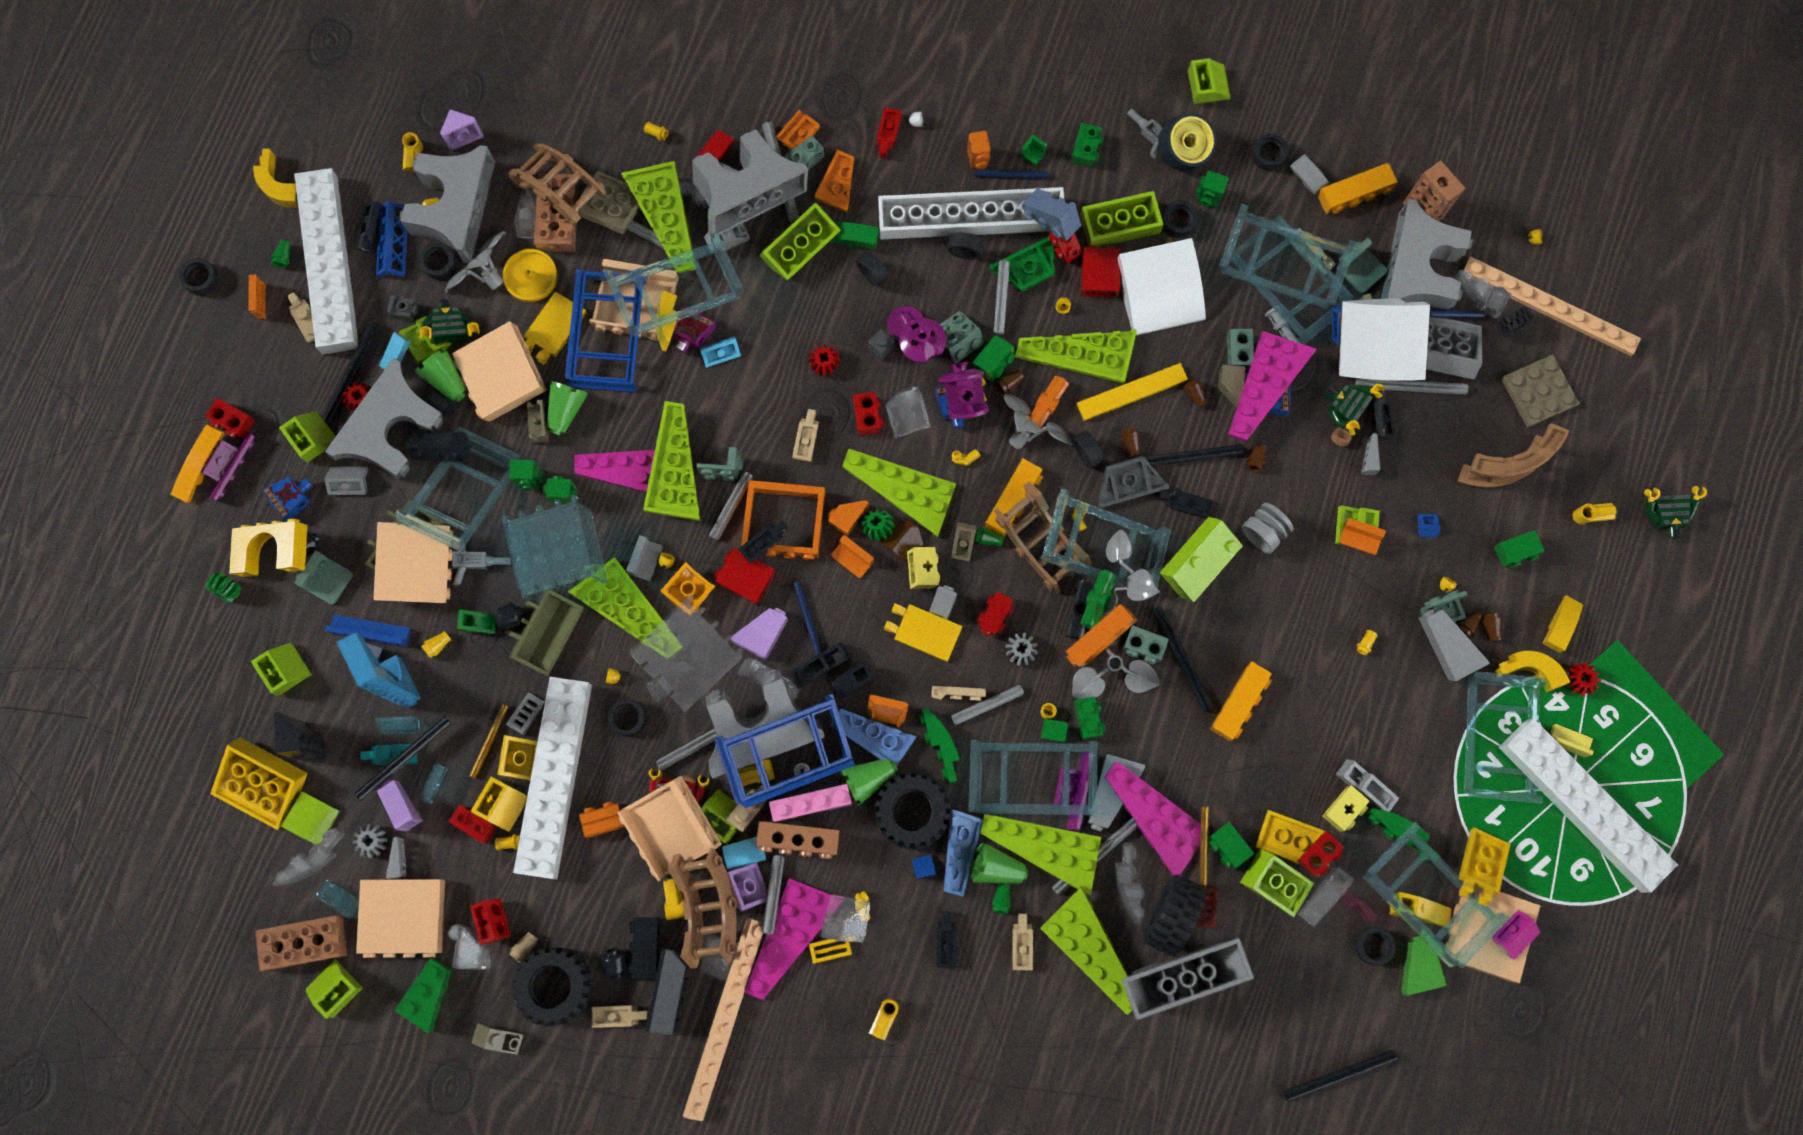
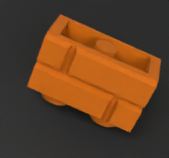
M986 131L974 132L968 135L967 152L972 169L982 170L989 165L990 145Z
M612 801L604 803L603 808L600 809L595 807L584 809V813L579 814L585 838L626 828L619 819L618 812L622 810L620 804H615Z

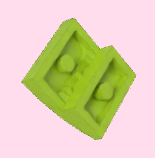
M426 316L416 320L415 325L399 331L400 335L411 340L408 350L417 365L424 362L437 351L442 352L443 349L451 346V343L431 344L427 336H423L422 339L420 338V328Z
M1339 506L1335 544H1340L1339 540L1348 518L1379 527L1380 511L1368 508L1357 509Z
M302 791L281 827L320 846L340 811Z

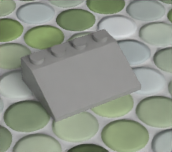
M1429 318L1426 370L1475 379L1482 365V326L1447 318Z

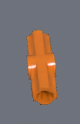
M1055 375L1046 391H1043L1035 404L1036 407L1029 416L1040 426V429L1049 415H1052L1057 408L1061 396L1069 385L1060 376Z

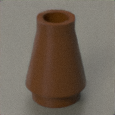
M1017 370L1014 373L998 378L995 386L999 393L1002 395L1009 394L1024 380L1023 374Z
M1197 378L1184 385L1185 392L1196 403L1198 408L1208 402L1201 381L1199 382Z
M1137 428L1122 430L1123 435L1121 437L1129 455L1141 454L1140 435Z
M1262 443L1255 445L1254 450L1246 461L1248 470L1258 473L1264 469L1266 445Z
M1473 611L1457 626L1468 638L1473 637L1483 617L1479 612Z
M1499 612L1484 614L1482 621L1490 641L1501 640L1502 617H1500Z

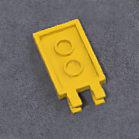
M554 292L524 335V338L527 340L525 343L530 353L535 345L543 349L535 357L543 365L547 362L550 355L554 357L558 355L568 341L570 334L573 302L557 292ZM583 309L582 319L587 314L585 309Z
M895 603L892 613L902 616L903 620L900 627L887 621L884 630L895 634V641L948 662L962 626L911 604L906 609Z
M1268 810L1255 848L1300 864L1297 860L1325 831ZM1325 843V844H1324V847H1325V848H1328V849H1331V850L1334 849V847H1333L1332 844H1330V843ZM1312 857L1310 864L1312 867L1314 864L1320 866V861L1318 858Z
M1475 827L1470 830L1458 878L1464 881L1459 895L1467 898L1469 893L1472 894L1475 886L1483 890L1478 904L1486 907L1487 902L1492 901L1493 895L1496 896L1500 892L1510 843Z

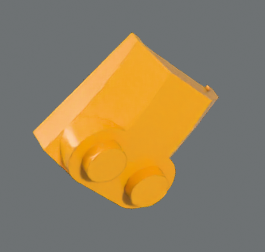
M685 562L661 589V593L684 613L691 616L698 611L699 606L715 586Z

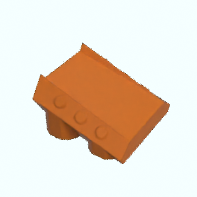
M875 695L869 696L867 714L870 720L894 724L897 728L905 723L908 711V704L906 702Z

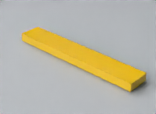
M1181 363L1080 401L1076 405L1083 421L1185 383L1188 381V378Z

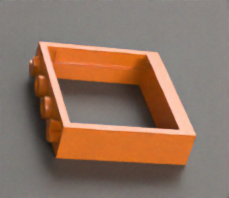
M749 480L741 546L749 540L754 493L816 498L818 502L813 548L775 545L764 555L775 557L776 554H779L789 559L800 556L804 560L819 558L826 494L825 487Z
M1119 604L1066 651L1068 654L1067 659L1073 666H1086L1136 623L1138 619L1125 605Z

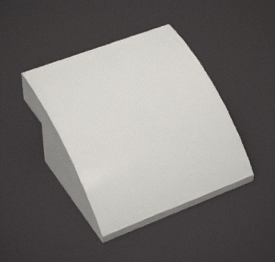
M1192 238L1119 254L1118 263L1122 274L1120 288L1131 329L1137 330L1136 335L1206 319L1201 275Z
M1399 298L1342 301L1339 375L1373 380H1425L1430 304L1426 302L1406 303Z

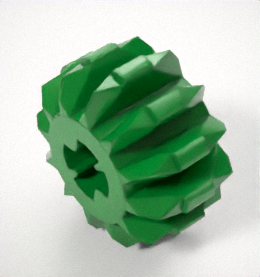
M877 508L875 513L870 511V515L864 516L865 521L861 522L864 534L870 540L876 539L879 542L882 537L887 540L886 535L892 534L891 529L895 528L893 517L885 509L881 512Z
M215 572L205 584L206 589L212 595L229 603L233 602L241 591L238 583L220 572Z

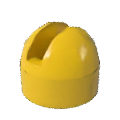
M1541 229L1533 230L1528 234V237H1532L1528 239L1531 244H1542Z
M1061 297L1056 302L1055 308L1059 313L1066 314L1070 311L1071 302L1068 298Z
M661 553L659 558L660 566L665 565V569L671 568L675 561V557L668 553Z
M1443 576L1440 581V589L1442 591L1445 590L1447 593L1452 592L1457 585L1454 580Z
M608 668L606 683H617L620 679V673L615 669Z
M1051 703L1044 704L1040 710L1042 718L1049 720L1053 719L1057 712L1056 707Z

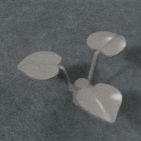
M505 231L489 238L480 248L481 253L466 268L452 276L446 286V293L448 289L460 283L467 275H473L482 283L486 282L492 290L503 283L504 280L498 275L497 269L491 261L490 254L492 252L491 248L500 240L502 235H506ZM481 266L484 270L481 273L483 277L469 269Z
M1011 394L1003 395L1007 405L1015 410L1016 429L1009 439L1013 447L1021 449L1027 441L1030 442L1044 431H1048L1055 439L1067 443L1071 447L1073 446L1069 434L1061 426L1048 422L1047 426L1040 429V426L1028 416L1031 413V409L1024 400Z
M1124 530L1117 531L1109 540L1106 547V556L1110 562L1116 563L1119 561V564L1128 570L1131 575L1126 579L1127 586L1114 587L1112 589L1110 605L1103 612V615L1109 614L1117 606L1118 596L1115 593L1117 590H1127L1128 597L1133 601H1143L1159 593L1151 574L1147 570L1139 569L1133 571L1123 562V560L1130 557L1132 551L1131 541Z
M1102 615L1101 620L1105 618L1107 615ZM1119 636L1109 646L1116 645L1119 642L1121 636ZM1107 647L1105 650L1110 657L1105 662L1106 668L1099 674L1091 667L1079 669L1073 677L1072 696L1078 699L1099 696L1105 689V682L1099 677L1108 671L1116 672L1122 669L1125 673H1128L1124 679L1125 685L1130 691L1135 693L1146 692L1160 685V681L1156 672L1148 663L1142 660L1132 661L1128 670L1123 666L1122 659L1114 655L1109 647Z

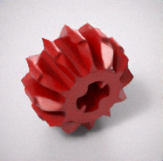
M823 344L822 349L816 346V351L810 352L812 357L808 358V361L812 363L810 365L811 370L816 369L815 374L818 375L822 371L825 377L826 372L832 375L833 369L838 370L837 363H840V358L837 357L839 355L838 351H833L832 345L826 349V344Z
M354 382L353 387L347 386L348 392H343V395L346 397L343 399V402L347 404L349 410L354 412L372 387L370 385L366 386L365 382L360 384Z
M1585 662L1581 663V665L1577 663L1567 671L1570 674L1568 675L1570 683L1567 684V687L1573 686L1572 693L1579 691L1580 696H1584L1586 693L1588 695L1593 694V690L1599 688L1597 683L1601 682V679L1596 677L1600 672H1594L1593 665L1588 667Z

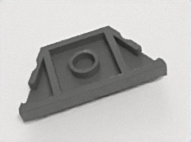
M1144 456L1111 464L1105 468L1098 507H1106L1169 489V485Z

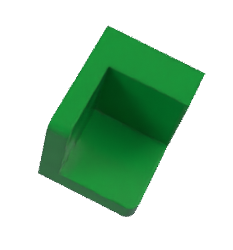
M1032 134L1022 147L1020 158L1036 167L1046 154L1047 143Z
M1044 719L1040 740L1064 744L1068 723Z

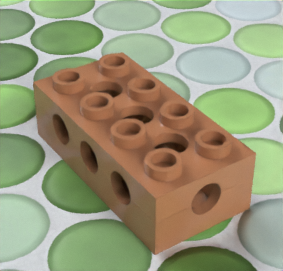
M1440 160L1422 174L1403 204L1405 205L1409 198L1417 200L1425 213L1433 219L1440 221L1466 188Z
M538 174V180L542 179L546 174ZM558 174L547 184L548 188L552 191L558 190L573 174ZM578 181L563 195V200L569 206L574 205L578 201ZM537 195L534 244L537 250L542 252H575L577 223L570 224L553 207L554 203L548 198L544 200Z
M759 821L755 847H759L761 852L771 853L772 849H777L779 854L791 855L792 851L799 852L798 856L810 857L812 854H818V858L831 859L832 856L837 855L839 830ZM777 833L782 837L780 844L773 842V834ZM793 836L801 838L800 846H795L792 843ZM813 838L820 840V848H815L812 845Z
M343 916L325 917L255 931L260 971L275 970L348 956ZM321 935L324 937L322 944L319 941ZM301 939H303L304 945L302 948L300 947ZM281 943L284 945L282 952L280 950Z

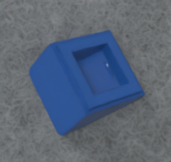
M1418 514L1419 537H1438L1441 528L1438 515Z
M931 855L912 859L916 879L936 874Z

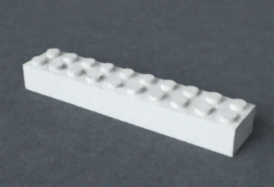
M332 168L295 173L315 346L321 354L357 349L359 342L338 177Z
M1063 187L1038 188L1053 195L1052 198H1064ZM1036 189L878 196L880 239L950 236L956 232L974 235L1046 232L1048 229H1043L1038 222L1028 219L1024 214L1025 211L1022 203Z
M555 677L549 678L513 873L557 880L592 685L589 682Z
M1534 718L1524 721L1499 746V749L1641 893L1652 892L1678 865Z

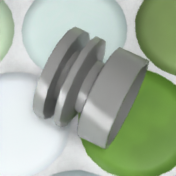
M1263 503L1260 509L1255 512V517H1250L1241 526L1242 532L1255 547L1267 554H1271L1280 544L1279 539L1284 540L1287 534L1294 530L1287 516L1269 503Z

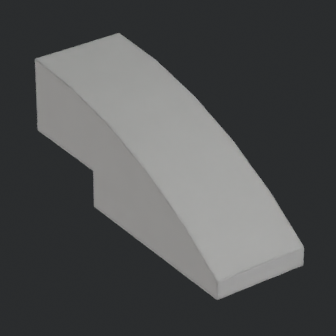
M1347 759L1336 773L1348 786L1352 785L1369 802L1381 810L1390 812L1399 799L1373 774L1365 771L1353 760Z

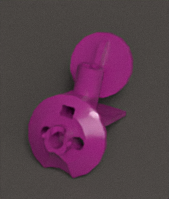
M902 306L890 313L887 319V328L893 337L900 339L899 344L903 356L905 355L908 359L918 363H926L932 357L943 353L946 347V334L938 322L929 318H923L922 313L911 306Z
M967 362L950 365L953 371L945 373L938 379V383L945 385L950 420L977 417L989 412V406L985 404L981 380L984 371L975 368L967 369Z

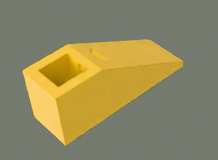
M1398 892L1392 895L1389 914L1449 928L1452 908L1419 896Z

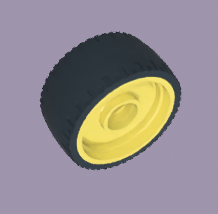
M1185 113L1172 118L1164 125L1158 137V149L1163 161L1171 168L1180 171L1193 170L1211 159L1216 150L1217 135L1207 118L1196 113Z

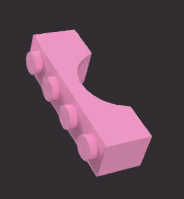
M844 784L769 802L773 822L778 823L811 813L850 806L852 802L848 785Z

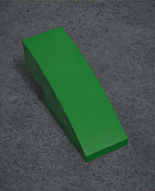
M834 222L841 231L829 242L856 249L858 246L872 250L876 249L880 228L857 223Z

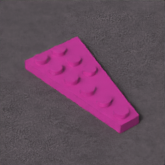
M1262 331L1228 436L1246 442L1317 349Z
M655 450L574 455L575 474L647 493Z
M1115 761L1104 778L1117 797L1123 802L1128 813L1134 818L1135 823L1152 848L1156 850L1163 864L1167 866L1172 877L1173 875H1180L1200 846V823L1118 761Z
M789 879L777 908L774 933L766 935L744 993L763 1000L845 900Z

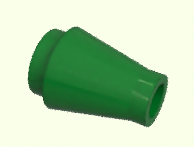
M280 240L270 258L271 264L274 267L285 269L289 265L291 246L289 241Z
M983 526L982 528H977L974 542H978V545L1001 547L1004 536Z
M998 884L991 905L993 912L1008 914L1011 909L1010 885Z

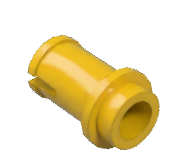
M647 122L644 126V133L657 137L659 141L666 140L668 136L666 127H659L651 122Z
M1367 630L1362 641L1357 644V652L1365 656L1371 653V647L1378 634L1372 630Z
M513 834L512 837L496 838V850L512 848L517 850L520 836Z

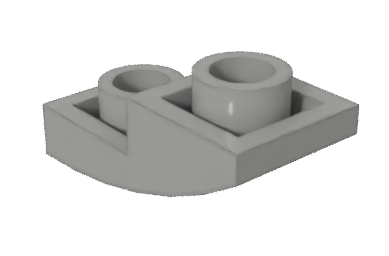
M1305 154L1290 165L1291 170L1314 195L1321 188L1329 185L1325 176Z

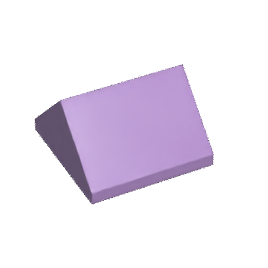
M449 110L440 132L450 151L484 137L474 117L453 110Z
M757 863L727 873L740 911L743 912L766 902L768 890Z

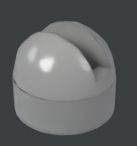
M455 924L450 926L448 931L449 938L461 941L465 933L464 925Z

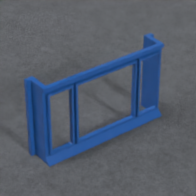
M576 269L565 379L568 382V386L572 388L636 393L634 374L643 286L647 284V276L643 274L632 275ZM586 280L636 283L635 294L633 297L585 293ZM584 299L634 303L628 355L578 351ZM591 358L628 361L626 379L576 375L577 359Z
M833 694L824 696L825 702L728 739H724L722 736L714 738L736 805L741 804L744 808L753 806L855 765ZM828 709L843 754V758L828 763L813 716ZM807 718L822 766L770 786L754 738ZM747 740L764 788L749 795H745L730 747Z

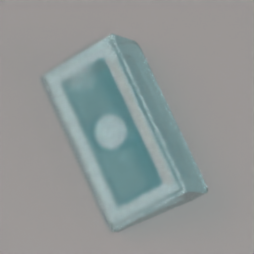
M415 716L381 717L375 719L381 735L416 734L420 732V719Z
M437 763L434 764L419 796V800L433 804L448 771L447 767Z

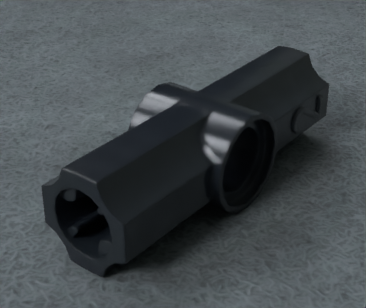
M1079 581L1066 637L1079 640L1084 636L1086 627L1080 624L1083 615L1077 613L1076 607L1082 606L1086 609L1087 595L1095 586L1092 582Z

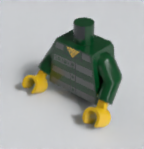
M446 299L437 302L438 308L431 310V314L426 316L420 328V338L422 339L423 336L429 337L431 344L467 341V331L469 336H472L473 332L480 334L478 323L472 322L464 313L460 312L458 307H450L449 301Z
M1350 384L1344 385L1339 392L1329 386L1323 396L1332 401L1327 410L1333 424L1341 429L1349 430L1350 435H1355L1353 428L1360 430L1357 420L1372 400L1373 396L1371 395L1374 394L1376 398L1382 397V394L1378 391H1385L1383 385Z
M1694 486L1692 488L1694 496L1692 497L1691 494L1660 495V491L1655 487L1653 488V493L1651 490L1646 489L1644 494L1648 498L1646 499L1645 515L1654 524L1656 529H1667L1668 539L1680 538L1679 528H1683L1692 522L1700 505V498L1707 495V489L1702 487L1701 492L1698 493L1699 487Z

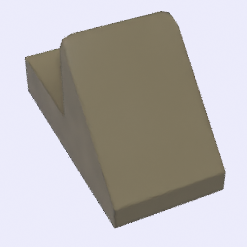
M958 522L951 558L970 561L977 526Z

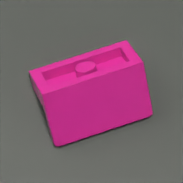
M1517 910L1491 938L1494 943L1506 950L1509 958L1515 960L1540 934V931L1532 918Z

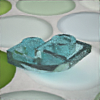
M329 880L325 881L315 896L348 919H352L359 909L358 898Z

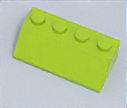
M814 203L760 254V257L773 271L789 280L841 230L817 203Z

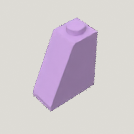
M769 608L734 634L730 640L732 643L766 660L788 621L785 616L786 613L778 608H775V610Z
M388 780L381 785L382 788L377 790L396 830L407 832L423 821L399 781Z

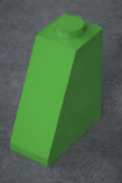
M1425 935L1413 937L1414 941L1407 942L1401 989L1402 995H1412L1447 986L1433 938H1425Z

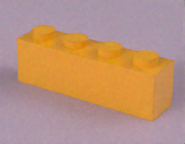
M1389 163L1323 187L1317 196L1326 215L1332 212L1337 214L1345 207L1349 206L1352 208L1360 204L1361 201L1373 200L1379 194H1389L1394 190L1393 188L1398 181Z
M1022 458L985 523L986 528L999 535H1003L1005 538L1007 533L996 522L997 516L994 510L998 509L1005 514L1025 497L1026 491L1023 486L1030 481L1034 486H1039L1043 479L1041 475L1042 468ZM1025 508L1010 519L1013 527L1016 525L1013 523L1016 517L1020 518Z
M1251 661L1232 690L1210 730L1229 742L1234 738L1238 739L1243 731L1240 727L1243 722H1248L1252 716L1250 710L1253 705L1257 706L1262 698L1260 693L1263 689L1266 690L1272 681L1269 678L1272 673Z

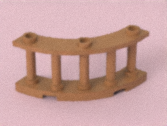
M535 144L533 147L537 153L520 169H510L505 175L518 188H525L527 190L530 187L533 188L532 191L544 200L547 198L554 203L553 207L570 224L577 223L581 219L578 215L579 210L595 194L602 196L607 193L604 190V185L599 180H594L586 171L573 162V159L567 153L562 154L545 144ZM550 160L558 163L542 179L537 180L534 178ZM565 167L574 173L558 190L552 191L548 188L547 184ZM581 179L590 189L574 205L569 206L563 200V195Z
M1551 423L1543 437L1535 436L1526 452L1509 458L1490 457L1477 453L1471 466L1463 465L1457 482L1474 487L1488 488L1508 485L1523 479L1547 462L1561 448L1570 430Z
M1029 481L1023 486L1026 491L1025 497L1005 514L998 509L994 510L997 516L995 520L1000 527L1004 528L1017 547L1015 549L1017 554L1029 562L1043 578L1044 585L1050 591L1053 589L1058 594L1061 591L1057 582L1077 565H1082L1085 569H1088L1092 563L1089 555L1073 539L1068 540L1062 532L1064 528L1056 517H1050L1047 512L1049 507L1042 492ZM1029 503H1032L1034 506L1032 508L1033 511L1013 527L1010 519ZM1036 517H1041L1045 522L1044 528L1023 544L1017 534ZM1053 533L1059 540L1058 544L1037 561L1029 550L1047 534ZM1067 549L1073 556L1072 560L1051 577L1043 569V566L1059 552Z
M710 848L707 859L687 863L681 854L673 855L668 871L673 877L678 890L683 891L685 898L683 902L685 920H688V932H685L681 958L690 969L698 967L702 956L720 954L727 963H731L736 950L737 902L734 898L722 858L714 848ZM708 868L713 878L696 881L691 870ZM716 887L720 901L702 904L698 889ZM721 909L722 924L703 927L702 913ZM721 933L719 946L702 948L705 935Z

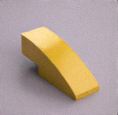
M663 290L657 307L656 330L662 351L666 352L680 312L673 310L677 295Z
M1565 595L1548 627L1549 631L1542 644L1558 653L1565 651L1577 626L1583 604Z

